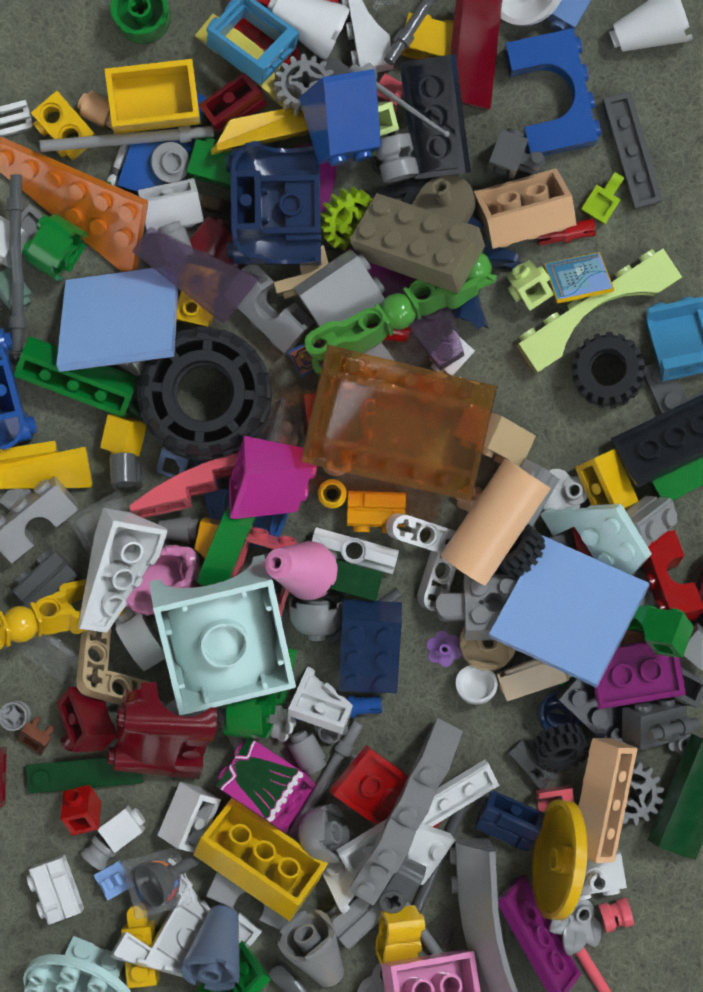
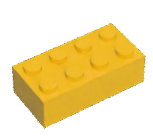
M231 798L200 838L193 854L289 922L318 883L328 865L327 862L309 856L303 850L301 844L233 798Z

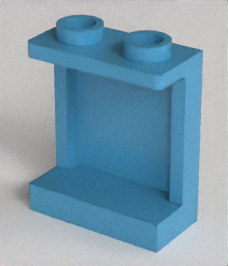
M685 297L678 302L669 304L657 303L646 309L645 324L662 382L703 373V297Z

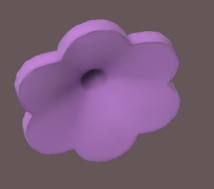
M439 631L435 638H430L427 641V648L430 651L428 655L429 660L433 663L439 662L443 667L450 666L453 660H457L461 656V651L458 647L460 644L459 638L456 635H449L446 631ZM443 647H447L446 652L442 651Z

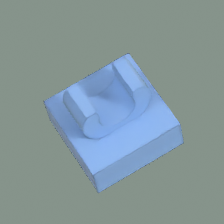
M120 860L106 867L103 871L94 874L107 900L133 887V882Z

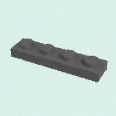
M631 91L604 98L602 104L633 210L661 203L663 199Z

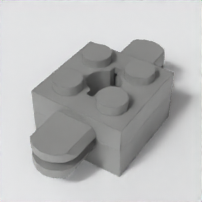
M493 574L487 585L484 586L469 576L464 575L462 593H442L438 596L435 605L436 616L444 622L463 621L464 641L494 640L489 637V633L520 576L511 577L507 574Z

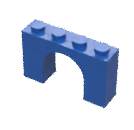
M571 28L507 42L504 47V53L510 77L536 71H551L560 75L567 82L572 93L571 108L565 115L556 120L524 127L522 131L523 137L528 138L526 145L527 154L537 151L544 156L595 146L598 137L601 136V129L598 119H593L591 109L595 108L592 92H587L585 82L589 79L586 64L581 65L579 54L582 53V44L580 37H575L574 29Z

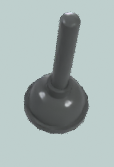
M191 855L173 866H165L158 862H143L137 865L134 871L137 888L151 906L161 907L166 904L172 894L174 882L178 880V876L201 864L203 861Z

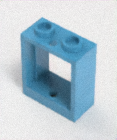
M231 0L226 6L224 13L219 18H213L207 26L206 46L259 85H262L296 49L299 32L256 0ZM242 18L275 40L258 60L225 37Z

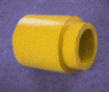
M326 480L318 489L319 501L329 509L342 506L346 500V488L338 480ZM330 489H335L338 492V497L335 500H330L327 497V492Z

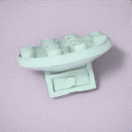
M73 936L65 955L48 954L39 956L28 964L23 976L24 992L131 991L119 979L125 964L124 961L111 958L112 951L94 946L95 944Z

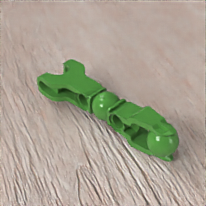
M481 252L459 294L417 279L408 289L407 287L403 288L404 294L395 293L386 297L381 307L377 303L375 308L364 309L344 321L327 322L311 331L305 338V347L307 353L312 357L314 372L323 379L332 378L348 369L362 353L381 343L388 334L390 336L393 335L392 329L402 330L408 328L414 322L415 317L419 320L422 318L421 315H429L445 307L450 309L460 307L478 295L480 289L494 284L497 280V275L491 274L492 265L489 258ZM422 295H428V296H429L428 298L423 299V300L417 299V298H419V297L422 296ZM370 324H379L375 328H367ZM318 340H325L327 342L322 348H315L313 346ZM332 357L333 363L330 367L322 368L320 366L322 361Z

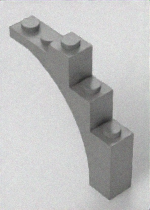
M439 718L436 719L423 742L414 766L383 829L351 883L348 892L375 905L394 873L396 874L409 853L416 831L429 812L436 790L450 769L463 732L462 730Z

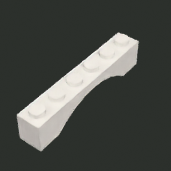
M341 0L343 5L350 8L351 22L346 23L348 40L354 39L356 49L351 50L352 64H357L362 68L365 64L371 63L377 72L393 70L394 65H389L384 60L391 49L389 34L372 18L362 0Z

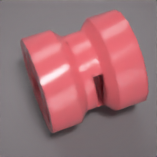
M626 897L617 899L616 903L608 904L607 902L598 904L606 933L615 931L616 927L623 926L627 928L634 926L632 912Z

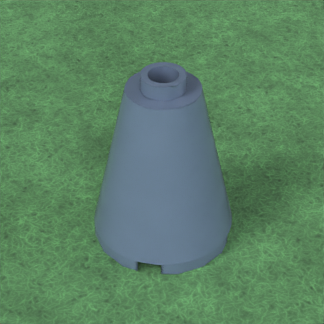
M219 904L210 909L182 963L180 972L189 983L195 985L196 981L205 983L204 989L213 991L231 990L236 982L238 984L240 978L239 918L234 908L225 904Z

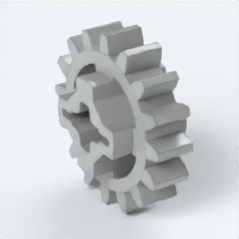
M302 54L299 61L294 56H291L290 65L282 62L281 72L276 71L275 80L277 82H274L273 89L278 92L276 100L277 102L285 101L283 105L285 111L290 107L293 108L294 116H297L299 111H303L299 97L322 77L334 75L333 70H325L326 61L320 64L316 63L317 56L315 55L311 60H307L305 54Z
M638 761L633 769V774L641 775L644 779L638 781L631 780L630 786L635 790L638 789L635 792L637 802L628 796L626 805L633 806L635 811H625L623 824H626L629 818L632 819L635 825H638L639 817L649 821L648 813L650 811L655 814L658 813V810L654 807L655 803H663V800L657 796V793L664 791L663 787L656 786V783L660 781V777L657 775L651 777L653 769L648 766L642 770V763ZM650 792L649 800L645 805L646 793Z

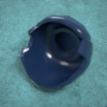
M560 691L546 695L538 705V722L546 732L548 727L552 726L554 729L560 723L563 726L566 723H571L573 726L574 724L578 725L580 722L555 698ZM553 709H561L565 715L551 713Z

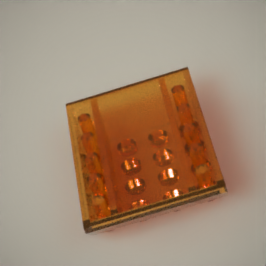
M327 345L300 462L471 501L498 386Z

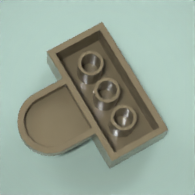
M454 175L439 176L430 180L422 187L412 205L376 193L350 238L355 254L360 255L362 253L369 263L458 294L485 247L479 227L468 224L475 209L473 190L466 180Z

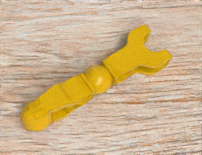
M87 579L64 583L59 587L58 592L43 597L36 603L30 602L29 608L15 606L7 610L4 615L0 611V650L5 645L6 647L11 646V641L16 643L27 642L35 634L41 637L42 634L51 635L69 630L73 634L88 631L78 627L81 611H75L71 605L83 599ZM125 609L122 610L119 616L124 614Z

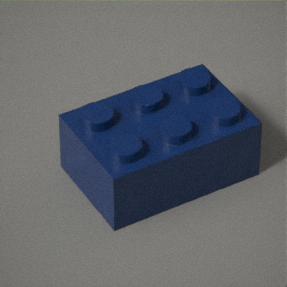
M343 599L339 691L397 694L402 602Z

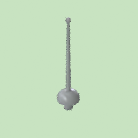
M371 63L365 64L362 68L357 64H353L349 69V73L374 69L377 79V70ZM376 81L378 91L443 133L445 137L450 135L449 131L440 128Z

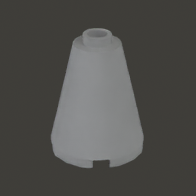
M315 910L316 913L308 914L306 911H301L295 914L290 922L287 920L280 930L282 936L280 942L278 941V946L285 958L323 987L334 986L340 982L344 975L334 924L329 916L321 910Z

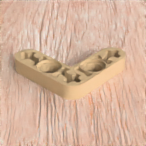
M111 628L107 633L100 632L97 636L96 631L92 630L81 633L76 683L78 690L83 695L121 705L123 695H118L113 691V682L120 683L124 692L126 689L130 690V692L141 688V683L149 682L108 671ZM89 649H94L99 653V662H95L89 657ZM91 675H92V679H91L92 682H93V683H96V685H95L94 687L91 686V681L87 680V678L90 677Z

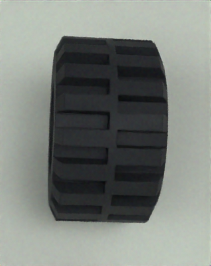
M606 332V335L601 336L600 333L594 334L593 339L589 340L587 338L584 340V345L581 348L578 347L575 351L576 356L572 359L571 370L575 387L582 398L584 397L592 405L594 403L600 408L610 406L611 409L617 408L616 405L627 404L631 398L634 399L638 395V390L642 388L645 377L644 359L635 343L631 339H625V335L619 333L616 336L612 332ZM611 355L618 357L625 364V376L615 385L603 386L596 383L592 378V365L602 356Z

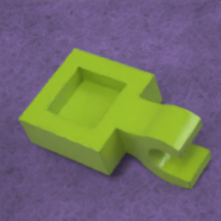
M614 172L604 189L596 185L581 211L605 225L621 200L614 196L624 180V177Z

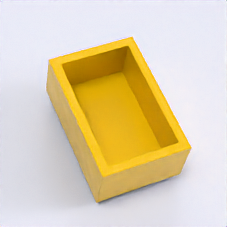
M192 59L105 68L111 124L114 134L200 124Z

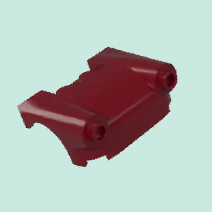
M157 682L141 683V688L131 692L126 689L120 708H118L117 742H115L114 747H109L108 765H113V771L200 779L203 770L204 753L208 742L213 741L217 730V707H210L207 711L197 716L185 717L172 713L162 705L158 696Z

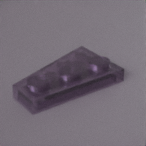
M422 295V296H420V297L417 298V299L423 300V299L428 298L429 296H428V295ZM449 307L439 309L429 315H421L422 318L419 320L415 317L414 322L408 327L440 371L465 356L452 310Z

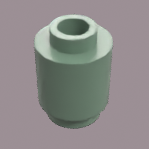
M7 268L0 272V298L8 309L12 311L11 269ZM25 282L23 310L32 304L30 299L33 297L32 291Z

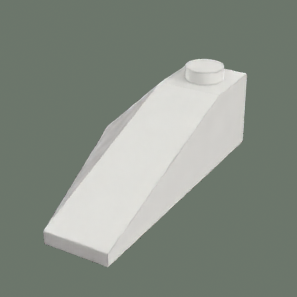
M108 508L102 509L94 535L78 624L80 629L105 633L109 631L127 605L126 600L133 589L140 586L143 581L142 576L151 564L154 565L158 560L168 531L165 527L130 512Z

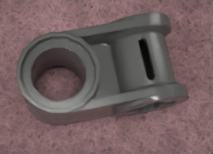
M116 453L109 456L110 480L113 490L129 486L143 488L142 466L135 457V454Z
M407 857L404 859L379 898L380 906L385 912L398 913L405 907L414 891L422 883L426 873V866Z

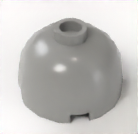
M330 594L315 600H299V598L292 596L289 598L290 621L298 632L308 635L309 640L323 641L326 639V635L335 633L342 626L343 599L338 602V596Z
M332 803L321 805L308 811L303 816L296 834L297 842L301 844L303 850L309 856L328 864L342 862L336 850L350 842L348 826H342L339 817H344L337 805Z

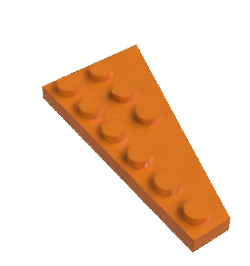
M0 137L1 174L9 180L10 175H22L23 192L50 214H58L86 231L88 238L83 237L82 240L121 272L138 270L148 200Z

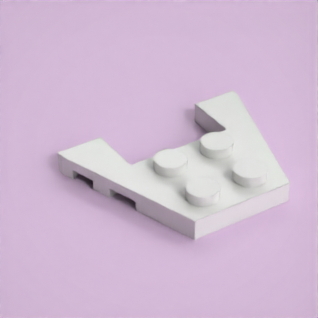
M171 858L166 860L172 865L176 864ZM179 875L180 887L175 896L177 900L151 946H147L130 933L125 932L120 937L110 957L183 977L180 972L182 963L211 908L205 900H201L192 889L193 885L187 877L184 878L182 875Z

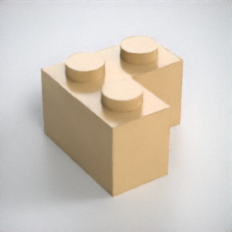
M463 402L448 431L449 435L458 439L457 445L472 451L473 447H477L476 452L492 458L494 455L493 461L500 465L506 457L520 466L524 458L526 459L536 435L501 415Z

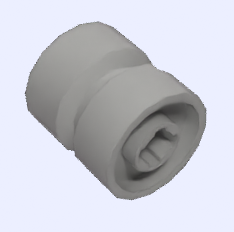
M409 133L382 138L381 147L375 150L377 159L383 161V164L380 166L383 183L398 182L419 175L416 158L410 155L414 148Z

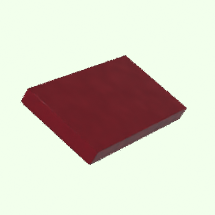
M456 0L450 55L456 54L463 105L491 110L502 0Z

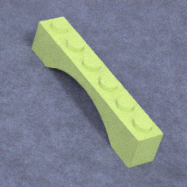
M651 249L638 258L641 262L634 268L627 265L615 273L617 279L612 282L614 292L591 296L585 300L583 298L574 300L567 305L569 311L561 316L558 312L552 314L543 321L546 326L537 332L534 328H531L519 337L521 342L517 345V348L535 375L562 357L566 342L573 329L594 308L625 296H655L681 279V274L665 250L661 249L655 253Z

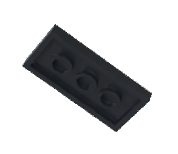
M456 54L399 62L405 102L440 128L450 133L448 137H445L443 133L406 109L408 130L414 148L412 157L416 158L419 175L415 176V179L470 173Z
M703 394L611 438L614 449H616L618 456L637 488L703 457Z

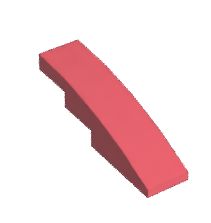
M238 453L205 462L154 487L129 505L131 513L142 518H148L192 508L191 496L219 490L217 479L231 476Z

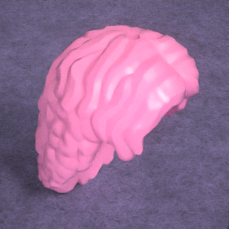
M178 545L163 547L154 565L151 564L142 576L143 581L138 588L135 587L127 598V605L125 607H130L136 613L145 614L146 616L155 614L149 581L161 579L165 585L176 588L200 587L201 584H198L197 580L202 566L197 551L191 547Z

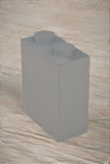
M351 249L293 288L318 327L331 321H344L364 309L375 308L377 303L381 307L385 299L382 293L386 291L377 277L372 279L367 270L371 266L362 253L357 255Z

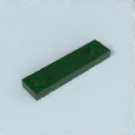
M108 757L26 765L28 794L65 791L86 785L98 788L144 783L143 774L113 771V765H108Z

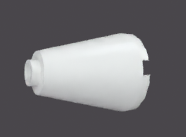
M270 0L267 7L268 10L299 32L298 40L324 60H327L350 11V8L343 4L326 0Z
M648 0L613 24L614 30L609 32L614 47H621L622 52L693 40L692 34L687 36L685 34V29L689 28V23L681 0Z

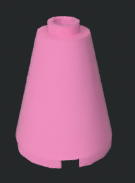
M306 541L274 549L267 555L265 560L267 573L299 599L315 600L327 594L326 591L329 587L334 585L337 578L338 567L335 556L323 544L318 542Z

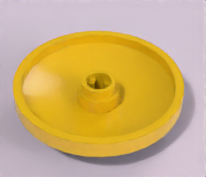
M557 799L552 801L545 809L542 828L534 842L532 886L535 902L541 915L546 919L562 921L568 918L574 911L582 892L587 866V833L583 815L577 804L573 801Z

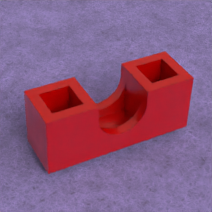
M668 531L648 546L652 554L642 564L645 573L644 580L649 583L648 591L652 592L655 601L654 607L663 610H669L670 608L679 609L686 614L689 621L696 620L703 611V603L695 582L679 584L670 578L667 571L668 569L676 568L685 556L676 531Z

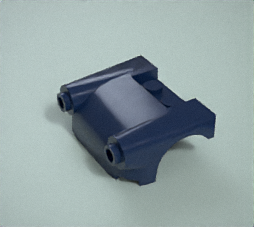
M260 141L245 143L242 148L232 149V154L226 155V171L231 172V228L233 241L227 242L228 259H233L234 264L321 265L320 164L317 162L313 146L283 149L267 147L261 144Z

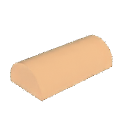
M505 457L440 555L455 568L486 586L551 488Z

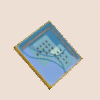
M600 252L544 263L557 303L614 292V287Z

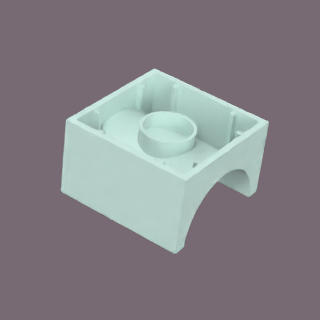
M264 555L253 557L251 565L239 575L208 586L176 588L165 585L161 579L149 581L155 618L180 716L206 710L210 707H218L296 688L272 577L266 571Z

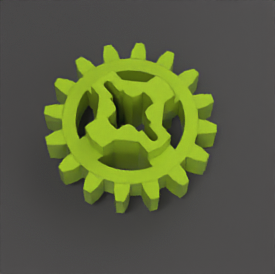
M351 187L349 192L342 188L340 196L337 197L331 194L332 202L330 204L323 203L326 211L320 213L323 220L321 222V230L323 231L321 236L334 248L338 246L342 250H346L348 245L352 247L350 238L373 200L362 189L358 191L355 187Z

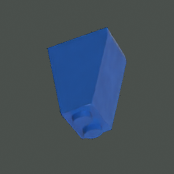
M374 69L322 77L299 97L318 164L329 163L330 166H337L351 158H355L356 162L364 161L371 158L372 152L381 147L377 85Z

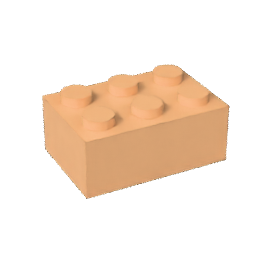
M557 168L474 191L479 220L483 224V229L493 249L508 247L512 243L526 239H536L540 235L554 231L561 232L577 225L572 194Z

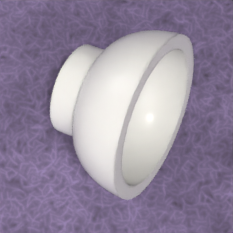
M469 665L463 668L456 677L457 692L467 703L474 705L484 704L491 700L497 691L498 682L492 671H481Z

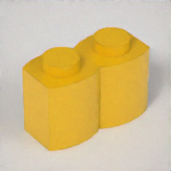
M415 905L405 906L398 913H388L381 910L379 932L376 937V955L380 964L418 957V953H421L422 944L420 937L422 931L425 930V919L423 914H419Z

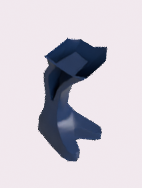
M483 238L485 247L482 253L489 258L492 268L514 269L517 265L522 264L518 261V254L506 248L498 247L493 249L489 240ZM479 290L478 295L456 309L454 317L457 320L459 317L463 321L473 323L477 329L481 327L489 329L482 309Z

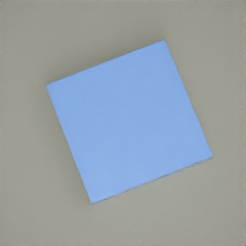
M177 265L65 280L56 363L59 372L174 357L179 283Z
M542 536L545 539V549L541 550L543 553L542 557H537L538 563L536 566L532 564L530 566L531 570L528 573L524 570L523 575L520 576L492 627L489 637L597 688L649 588V583Z

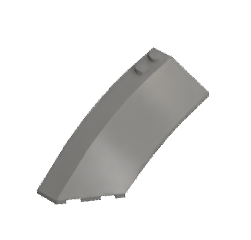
M489 838L455 839V847H450L449 849L450 865H456V876H451L452 894H457L461 924L467 948L475 952L480 988L482 992H518L503 944L498 912L496 856L493 845Z

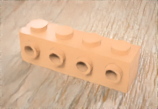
M592 738L580 802L578 804L584 818L587 833V860L594 863L615 862L638 749L612 738Z

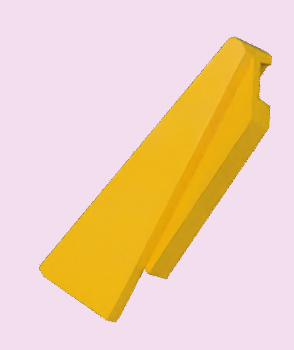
M290 107L286 111L280 109L231 119L223 128L220 138L211 149V154L214 155L232 151L235 148H242L245 143L260 141L261 144L309 135L304 113L299 111L298 115L294 116V109Z
M56 441L11 447L4 450L0 449V489H34L42 480H50L53 476L65 488L92 487L90 463L86 447L59 452Z

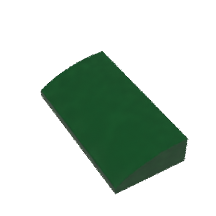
M691 733L647 841L664 850L695 860L703 844V738Z

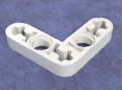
M393 514L386 524V530L390 537L431 550L418 590L417 600L424 609L435 611L436 600L430 601L428 596L433 594L437 599L440 594L449 593L456 568L443 557H440V554L446 547V539H451L456 531L409 515ZM398 523L412 527L411 533L397 529ZM428 527L431 535L429 540L423 543L420 540V532L423 528ZM443 562L446 571L442 577L437 578L435 568L439 563ZM432 581L440 583L441 586L432 585Z

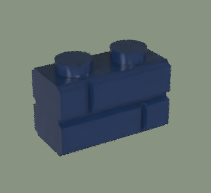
M491 790L479 811L475 828L488 836H493L507 842L512 847L528 852L540 834L545 813Z

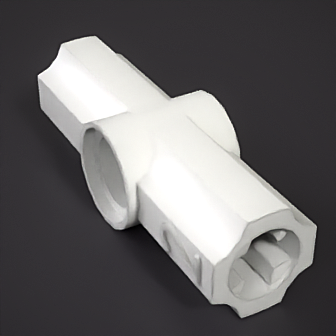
M317 527L312 541L323 544L332 552L335 559L393 574L399 553L397 549ZM352 542L359 543L363 549L362 555L357 559H351L346 554V547Z

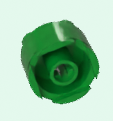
M111 0L110 10L119 32L130 42L137 44L152 43L160 39L169 29L171 9L168 0ZM139 8H144L143 14H139Z
M45 214L37 223L36 229L38 231L33 240L30 239L24 245L22 255L26 257V262L59 282L64 279L60 275L65 270L70 273L83 253L86 245L81 241L83 237L88 238V233L58 214L50 217Z
M275 693L221 706L222 709H226V718L223 724L225 736L268 739L271 735L274 724L269 723V718L271 714L275 715Z

